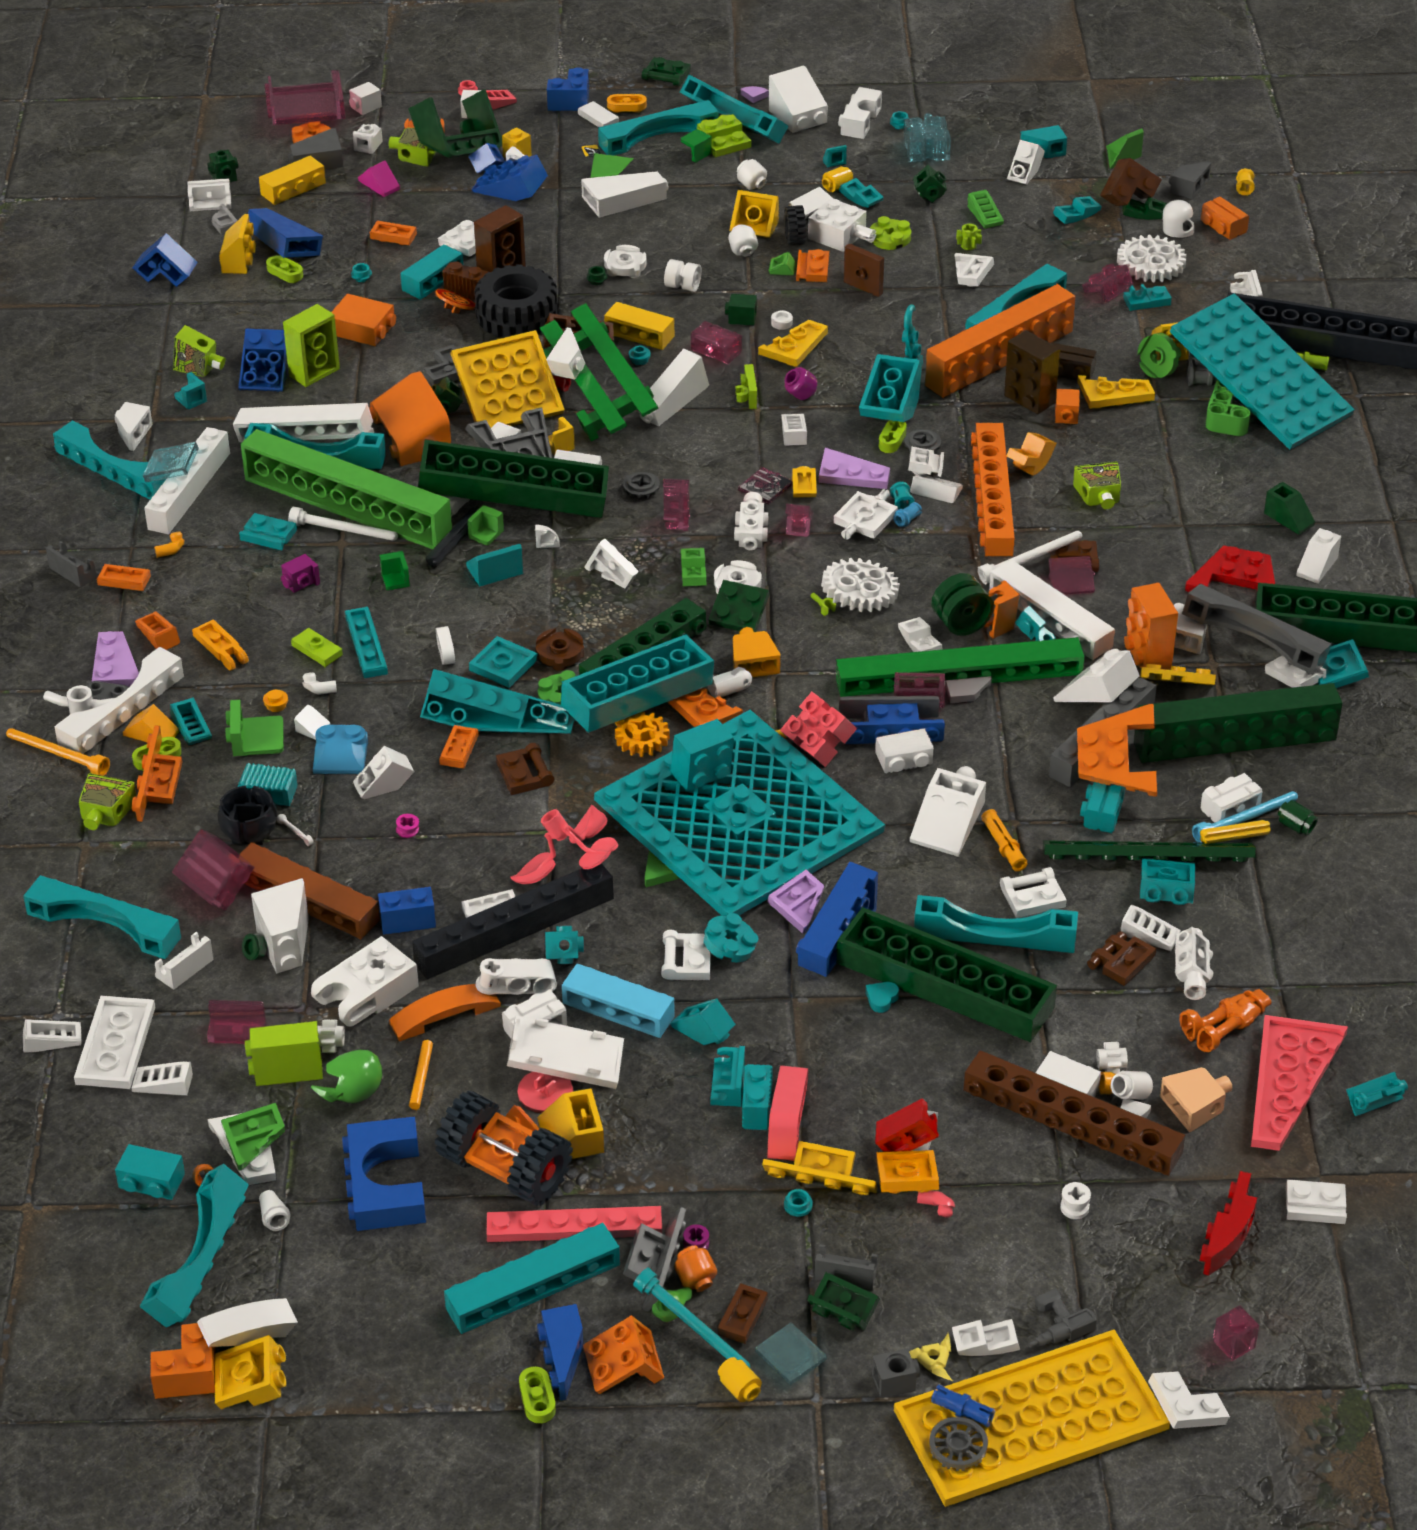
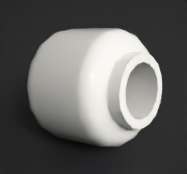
M744 160L738 166L737 179L748 190L760 189L766 184L767 171L756 160Z
M737 225L729 233V243L735 255L747 257L757 249L758 240L750 226Z

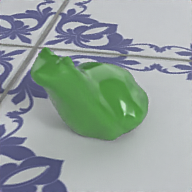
M689 1287L678 1290H666L683 1306L692 1298V1290ZM659 1300L652 1305V1313L661 1321L670 1322L678 1318Z

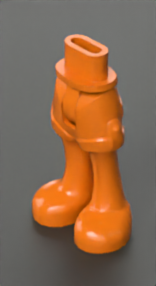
M1260 989L1253 992L1247 990L1244 993L1221 1000L1217 1009L1202 1018L1195 1010L1187 1009L1183 1011L1179 1018L1180 1025L1188 1040L1192 1042L1197 1039V1047L1201 1051L1211 1052L1218 1048L1220 1039L1234 1029H1244L1253 1023L1258 1016L1265 1012V1008L1271 1005L1272 1001ZM1225 1020V1022L1219 1025L1218 1027H1214V1025Z

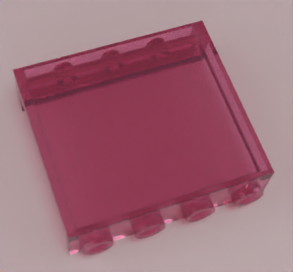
M331 70L332 82L283 87H272L271 76H268V83H265L268 118H272L273 125L346 119L339 70Z

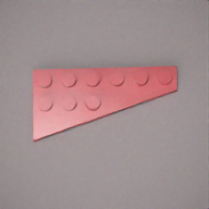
M1265 1015L1251 1147L1280 1151L1344 1040L1348 1026Z

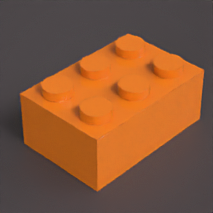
M1159 582L1134 587L1131 590V598L1128 599L1129 617L1126 618L1127 636L1124 637L1125 647L1127 650H1130L1135 664L1140 668L1146 667V664L1161 665V669L1169 670L1173 662L1178 611Z

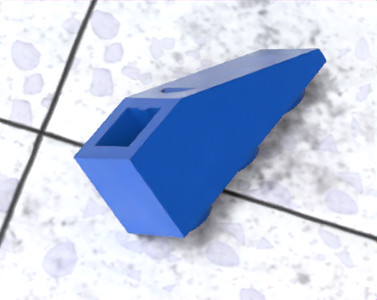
M577 1304L542 1310V1323L537 1324L540 1342L545 1341L547 1346L543 1347L546 1366L551 1365L553 1370L549 1372L552 1390H558L560 1401L567 1398L583 1349V1327Z

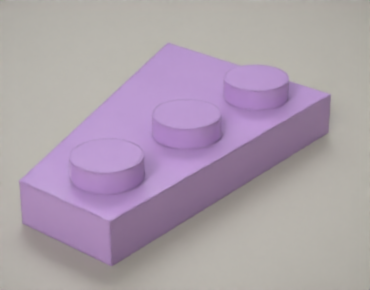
M123 631L98 632L92 682L100 681L130 687L138 677L139 672Z

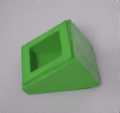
M790 252L771 259L768 272L775 275H795L797 263Z

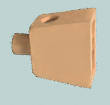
M1201 1067L1163 1077L1160 1097L1188 1132H1192L1222 1113L1226 1093L1232 1091V1083L1227 1076L1214 1079L1205 1068Z

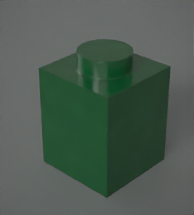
M731 293L730 301L725 303V315H728L729 324L755 325L757 295Z

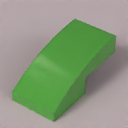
M704 548L681 549L683 586H707Z

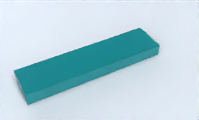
M369 607L346 610L345 618L364 679L388 674V668Z

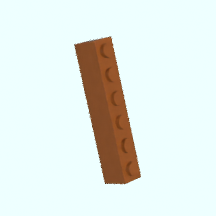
M250 843L232 861L235 880L258 891L302 878L305 886L308 915L359 939H362L380 921L379 904L374 898L365 896L351 887L333 881L331 878L318 874L308 867L301 866L287 857L271 852L265 847Z

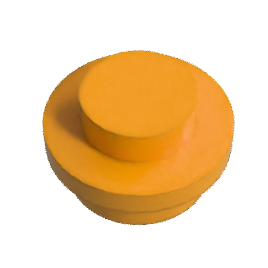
M274 689L264 695L263 703L269 711L279 712L285 709L288 703V695L282 690Z

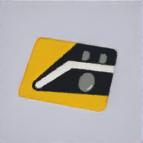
M597 145L582 146L586 157L594 156V153L601 154Z

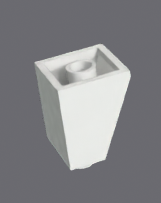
M805 66L769 76V111L776 118L789 126L788 129L792 133L827 123L828 105Z
M303 879L252 893L256 931L263 935L266 940V952L276 974L302 966L309 921Z

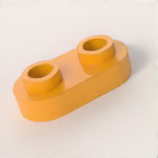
M613 94L607 98V108L614 113H639L647 107V98L642 94Z

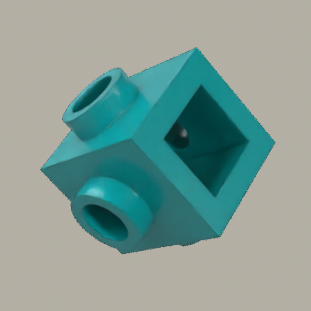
M556 926V931L545 932L546 959H557V964H573V958H579V952H584V937L578 936V931H572V926ZM567 940L570 944L569 949H562L560 942Z

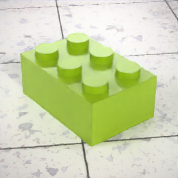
M316 304L283 322L289 377L304 387H308L340 369L335 315Z

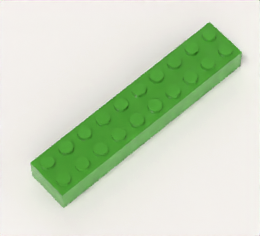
M258 429L241 443L246 481L370 527L395 531L398 537L432 550L452 530L450 499Z

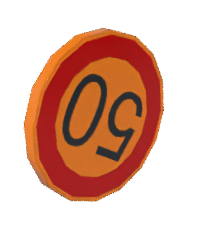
M437 289L435 291V295L445 302L444 308L452 309L451 313L458 314L461 308L466 310H474L476 308L474 302L460 294L444 289Z

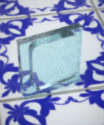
M789 1323L755 1347V1352L790 1385L827 1360V1355L792 1323Z

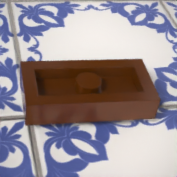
M740 1283L718 1326V1335L746 1344L768 1300V1292Z

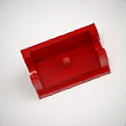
M922 1098L877 1121L875 1143L883 1152L912 1151L939 1137L936 1114L928 1115L927 1102Z

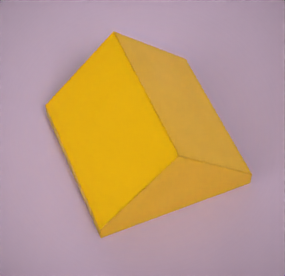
M738 190L729 231H732L735 226L743 224L750 226L756 236L771 238L779 222V197Z

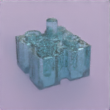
M926 113L924 121L918 117L904 119V143L909 162L926 161V158H933L934 161L950 160L951 137L949 130H947L945 117H932L931 113Z

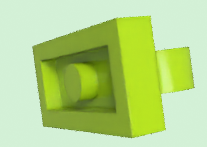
M753 364L744 365V374H740L741 385L735 386L736 401L742 403L748 400L749 409H757V387Z

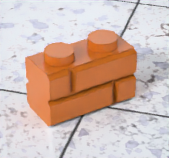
M1219 196L1203 204L1201 221L1231 240L1248 231L1249 215Z

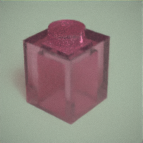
M1239 1305L1216 1318L1213 1341L1233 1361L1256 1348L1259 1324Z

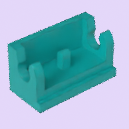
M739 1046V1048H718V1055H728L730 1057L714 1058L710 1105L741 1107L745 1070V1046Z

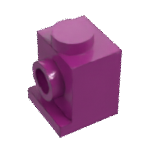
M306 554L281 565V581L284 587L289 588L293 593L313 583L316 586L320 584L319 567Z

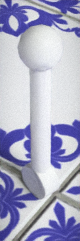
M284 814L277 816V822L286 825L301 837L307 846L314 843L310 835L306 836L291 824Z

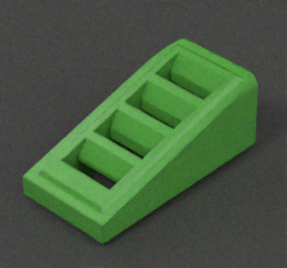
M987 190L968 194L967 207L985 229L1004 224V220Z

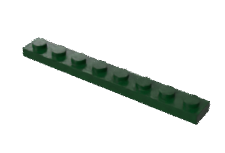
M1043 840V852L1045 855H1049L1051 859H1064L1065 855H1075L1076 859L1087 860L1091 859V855H1101V859L1116 860L1117 856H1128L1127 859L1142 860L1143 856H1154V860L1167 861L1170 856H1178L1182 861H1195L1196 857H1206L1207 861H1222V857H1232V861L1246 862L1248 857L1255 858L1256 850L1252 843L1206 844L1202 842Z

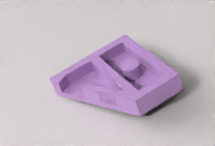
M804 870L770 894L767 902L804 934L821 898L824 885L810 872Z

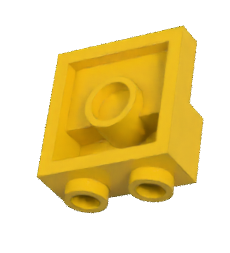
M267 1335L215 1353V1404L220 1409H224L248 1400L253 1406H257L280 1398L281 1388L286 1386V1377L281 1370V1363L286 1361L283 1347L280 1344L277 1345L271 1336Z

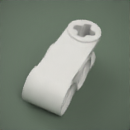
M488 958L481 962V975L476 980L477 990L487 995L541 994L548 990L553 992L557 987L552 964L549 960L543 958Z

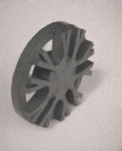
M951 1417L940 1421L932 1429L929 1438L930 1452L933 1458L942 1463L943 1467L946 1466L947 1469L953 1467L956 1468V1471H959V1469L965 1471V1468L973 1465L978 1466V1463L982 1462L987 1452L988 1438L984 1429L975 1421L964 1417ZM957 1424L968 1426L966 1431L957 1430ZM949 1425L952 1431L949 1432L946 1426ZM939 1432L946 1439L936 1438L935 1436ZM982 1441L983 1446H976L972 1443ZM948 1453L950 1455L946 1458L942 1454ZM953 1456H957L958 1461L952 1460ZM962 1457H968L969 1460L963 1461Z

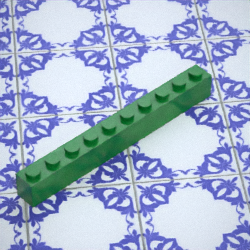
M1075 637L836 659V681L840 697L945 688L946 680L991 676V683L1076 676L1083 671L1085 656L1079 638Z

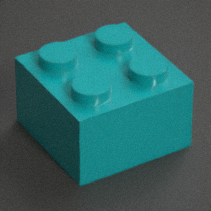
M718 719L674 735L671 773L686 791L730 775L734 744L733 735Z

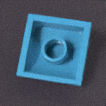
M327 724L316 730L313 774H359L365 768L368 746V732L359 725Z

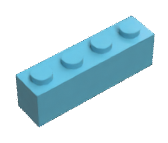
M576 964L562 984L563 1004L661 1038L675 1017L674 997L625 981L616 976L608 975L591 967Z

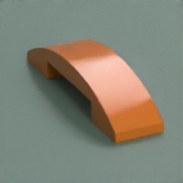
M476 984L460 985L437 991L411 1003L391 1017L389 1024L400 1042L425 1033L424 1025L470 1009L473 1010L475 1015L501 1007V1003L496 994L487 995L478 991Z

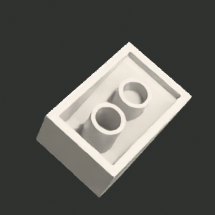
M1112 649L1107 651L1103 657L1082 671L1053 698L1054 701H1114L1139 677L1130 650L1119 651L1118 649Z

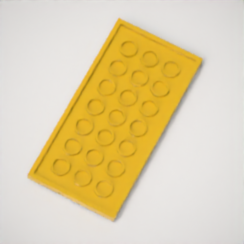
M1115 1329L944 1386L961 1395L966 1393L971 1396L972 1400L995 1409V1415L989 1427L979 1424L984 1429L988 1438L986 1455L982 1462L978 1463V1466L967 1467L965 1471L961 1469L956 1471V1468L953 1467L947 1469L946 1466L943 1467L942 1463L933 1458L930 1452L929 1438L934 1426L944 1419L957 1417L955 1412L931 1403L934 1390L894 1403V1412L945 1507L1169 1430L1170 1422ZM957 1424V1430L966 1431L968 1426ZM949 1425L946 1426L948 1431L951 1432L952 1430ZM939 1432L935 1436L936 1438L946 1439ZM982 1441L972 1443L976 1446H983ZM943 1453L942 1455L947 1458L950 1454ZM953 1456L952 1460L958 1461V1457ZM962 1457V1460H963V1461L969 1460V1458H968V1457Z

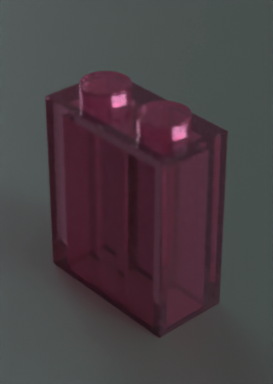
M200 829L172 873L209 904L226 911L243 884L249 879L255 867L216 835Z

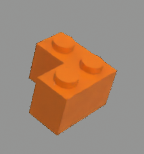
M197 1323L181 1325V1349L151 1352V1382L155 1399L215 1393L216 1347H208Z

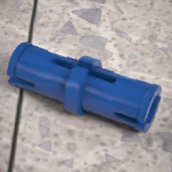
M940 1384L937 1385V1390L933 1392L931 1403L955 1412L957 1417L964 1416L985 1427L990 1426V1422H992L995 1415L994 1408L972 1400L971 1396L966 1393L961 1395Z

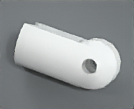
M737 667L732 671L714 676L713 684L708 686V690L714 698L718 696L724 697L745 690L751 685L752 675L744 668Z

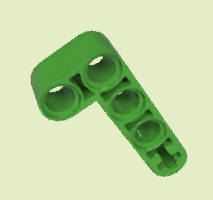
M1218 379L1207 408L1206 428L1212 432L1244 436L1248 432L1250 410L1243 406L1234 405L1236 397Z

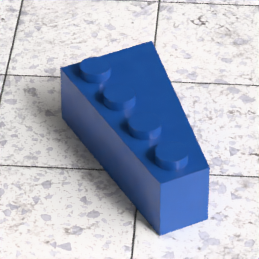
M853 862L848 863L805 937L798 942L796 948L798 966L822 976H828L837 964V940L862 907L874 912L877 910L878 872Z

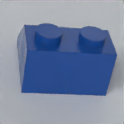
M431 887L377 894L383 935L436 928Z

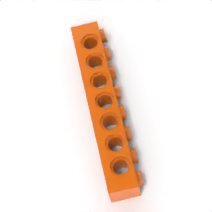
M976 423L975 432H971L972 460H974L975 488H979L976 489L977 517H982L978 520V530L983 532L980 533V547H984L985 556H1013L1015 537L1003 423Z

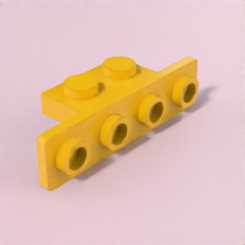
M799 1141L794 1165L763 1159L762 1163L764 1170L768 1171V1175L775 1178H785V1175L796 1177V1181L805 1184H812L813 1181L823 1182L824 1186L830 1189L840 1190L841 1186L852 1188V1192L860 1195H869V1192L876 1193L878 1188L876 1181L851 1176L856 1156L853 1151Z

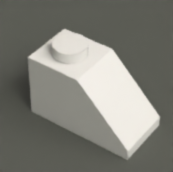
M567 327L546 360L552 375L575 380L580 371L583 370L585 361L571 328Z
M125 402L115 414L119 435L128 449L134 451L153 425L150 407Z
M1319 528L1308 543L1296 576L1318 584L1338 558L1341 536Z

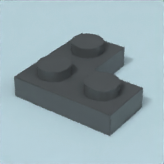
M454 345L435 350L434 359L439 364L424 369V376L432 386L438 384L446 376L453 381L459 379L451 356L452 350L457 349Z

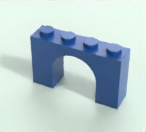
M415 1117L347 1124L348 1136H343L342 1141L344 1154L349 1153L350 1157L344 1158L345 1174L351 1175V1180H346L347 1196L353 1197V1202H348L349 1219H355L357 1231L426 1223L422 1182L388 1186L374 1183L366 1177L371 1168L383 1161L419 1157Z

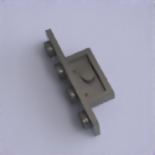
M939 696L840 697L839 712L847 719L864 718V722H868L867 705L917 703L919 718H937L939 716Z
M680 1206L668 1221L665 1234L641 1223L636 1230L623 1275L635 1280L645 1268L649 1267L658 1275L659 1285L663 1287L664 1282L668 1280L673 1266L670 1265L671 1259L674 1258L679 1249L680 1243L677 1242V1238L681 1235L686 1225V1220L683 1219L686 1208ZM646 1294L642 1310L648 1312L658 1299L652 1294Z

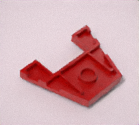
M1224 545L1186 582L1185 591L1190 592L1199 584L1209 587L1211 581L1257 590L1258 582L1275 584L1271 556L1257 551L1254 552Z

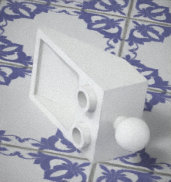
M968 766L959 768L956 773L937 768L926 791L910 836V842L959 857L985 803L986 782L977 780L975 771Z

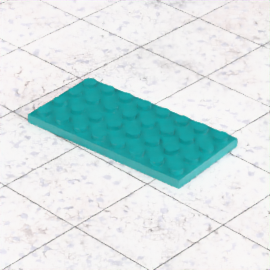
M1235 293L1172 325L1170 333L1289 450L1352 416L1355 410Z

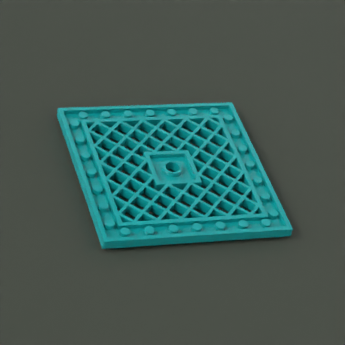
M751 710L723 724L734 737L733 748L735 747V750L733 749L732 753L734 762H731L730 771L733 774L712 781L713 785L704 784L701 787L686 791L678 780L674 781L676 778L671 773V751L594 793V801L721 916H727L729 913L743 914L767 900L770 894L804 870L812 874L880 835L885 830V824ZM739 748L753 749V752L739 750ZM737 761H752V764L738 763ZM755 762L770 763V765H756ZM736 772H739V773H748V774H751V775H750V776H741V775H736ZM754 774L766 775L768 778L754 777ZM772 776L785 777L786 780L772 779ZM717 783L731 784V787L717 786ZM658 786L657 792L652 791ZM662 786H665V790L676 791V793L661 792ZM753 787L767 788V791L753 790ZM771 789L785 790V793L771 792ZM789 791L803 792V795L789 794ZM679 792L694 793V796L681 795ZM699 793L712 795V798L699 797L697 796V794ZM642 800L656 802V805L645 804L641 802ZM770 801L784 803V806L770 804ZM660 802L672 803L674 807L660 805ZM788 803L802 805V808L788 806ZM678 804L691 805L692 809L678 807ZM806 805L820 807V810L806 808ZM696 806L703 807V810L696 809ZM738 810H739V811H743V812H745V813H744V814H743V813H740V812L735 813L734 811H738ZM658 815L673 817L672 819L658 818ZM776 815H782L783 819L776 818ZM787 816L800 817L801 821L787 819ZM676 817L691 818V822L676 820ZM805 818L819 819V822L805 821ZM694 820H709V823L694 822ZM823 820L837 821V824L823 823ZM767 828H782V831L767 830ZM786 829L800 830V833L786 832ZM675 830L689 831V834L675 833ZM804 831L818 832V835L804 834ZM693 832L708 833V835L698 836L693 835ZM711 834L726 835V838L711 837ZM748 838L763 840L762 842L748 841ZM766 840L781 841V845L766 843ZM785 842L799 843V846L785 845ZM691 846H706V850L691 848ZM710 847L725 848L724 852L710 850ZM728 849L743 850V854L728 852ZM747 851L761 852V856L747 854ZM765 853L780 854L779 858L765 856ZM708 860L723 861V865L708 863ZM727 862L741 863L742 865L741 867L729 866ZM745 864L759 865L760 869L747 868ZM725 876L740 877V880L725 879Z

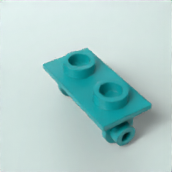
M1391 1072L1348 1088L1346 1091L1354 1116H1358L1403 1099L1405 1091L1408 1090V1085L1405 1080L1397 1079L1395 1072Z

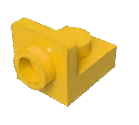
M807 466L793 468V498L816 497V468H809Z

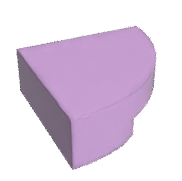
M762 87L741 88V95L755 103L769 97V90Z

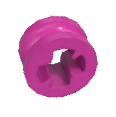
M402 814L397 818L396 833L399 836L410 838L419 832V819L415 815Z

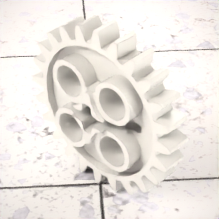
M1140 235L1139 239L1132 237V241L1125 240V244L1120 245L1117 253L1118 268H1122L1123 273L1128 272L1129 277L1135 275V280L1143 278L1144 282L1148 279L1155 282L1156 279H1159L1163 282L1164 278L1171 280L1172 276L1178 277V273H1183L1186 265V254H1184L1185 249H1181L1180 244L1175 245L1174 240L1168 242L1167 237L1160 239L1158 235L1155 238L1148 235L1147 238H1144Z
M849 558V562L840 559L839 564L833 562L832 566H827V569L823 572L821 586L823 587V592L827 593L826 597L833 598V603L841 602V607L848 605L850 610L856 607L860 612L863 611V608L872 612V608L881 611L882 606L888 608L889 604H894L895 599L898 597L900 583H897L898 577H893L894 572H887L888 567L880 568V563L873 565L871 560L865 563L862 562L861 558L854 562L852 558Z

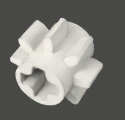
M322 1020V1026H318L322 1053L337 1052V1047H344V1026H337V1020Z
M1104 1042V1049H1097L1098 1070L1118 1074L1120 1069H1127L1126 1048H1119V1042Z

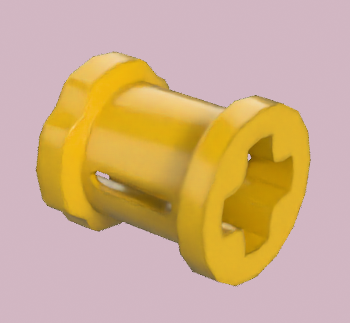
M1244 168L1237 172L1236 190L1241 195H1249L1255 189L1253 182L1255 175L1252 170Z

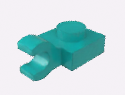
M1030 606L1025 608L1015 621L1020 630L1031 640L1034 637L1035 641L1056 639L1055 635L1044 627L1046 622Z

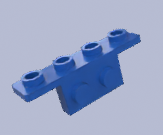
M917 703L867 705L868 722H851L857 729L845 744L876 743L877 737L924 728L930 738V742L943 741L945 723L943 719L919 720Z

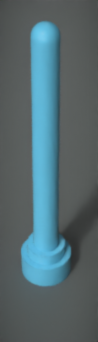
M1294 791L1212 824L1209 822L1198 823L1192 827V835L1196 842H1201L1200 831L1202 829L1240 824L1277 809L1284 802L1296 801L1298 794Z

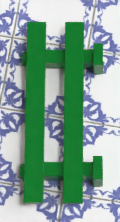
M585 303L571 311V314L582 328V330L574 333L579 349L583 351L593 345L626 392L625 395L611 402L586 364L584 365L583 370L580 371L574 381L595 411L587 414L583 409L576 413L582 429L592 442L599 438L597 431L604 427L608 429L610 434L626 427V422L622 417L638 409L642 417L659 408L653 400L654 395L649 386L644 387L609 337V331L603 321L600 323ZM556 320L540 327L541 332L551 345L543 349L546 359L564 333Z

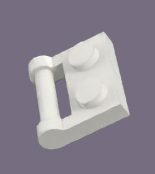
M1051 867L1042 869V872L1010 878L1008 876L1000 878L1001 890L1016 918L1066 907V898L1055 879ZM1041 882L1045 883V885H1040L1018 891L1014 890V888H1019Z
M667 930L663 933L665 959L664 965L661 968V975L664 979L710 980L711 952L704 944L703 938L705 934L677 933L675 930ZM676 947H684L683 967L675 965Z

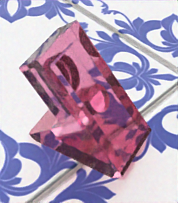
M786 504V534L809 536L814 513L811 507Z

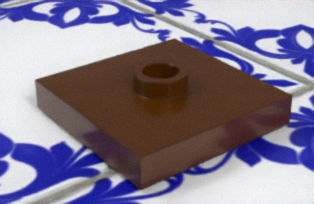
M850 243L847 244L844 252V283L877 297L883 294L884 257Z

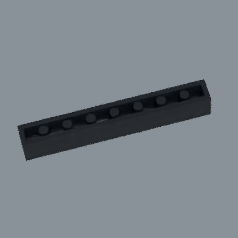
M602 863L592 869L581 868L412 941L414 962L427 980L613 900V876Z

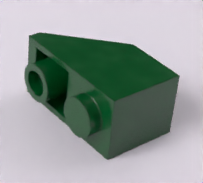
M1284 482L1267 491L1264 514L1298 535L1315 525V520L1299 491Z

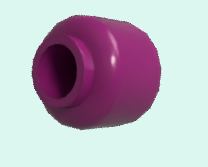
M797 367L791 369L785 376V389L797 399L806 400L815 394L817 378L805 368Z

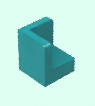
M192 372L187 373L188 385L182 387L181 391L174 394L175 399L188 410L207 402L205 383Z

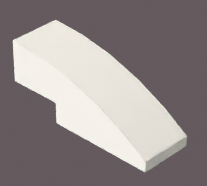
M286 1298L257 1301L235 1306L200 1318L197 1322L208 1347L238 1346L270 1335L271 1338L286 1337L298 1323Z

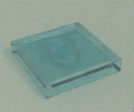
M192 442L154 450L142 475L145 482L187 475L199 449L197 443Z

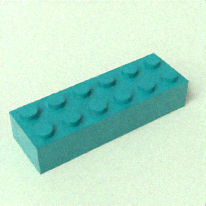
M685 634L562 681L561 706L589 733L713 684L714 660Z

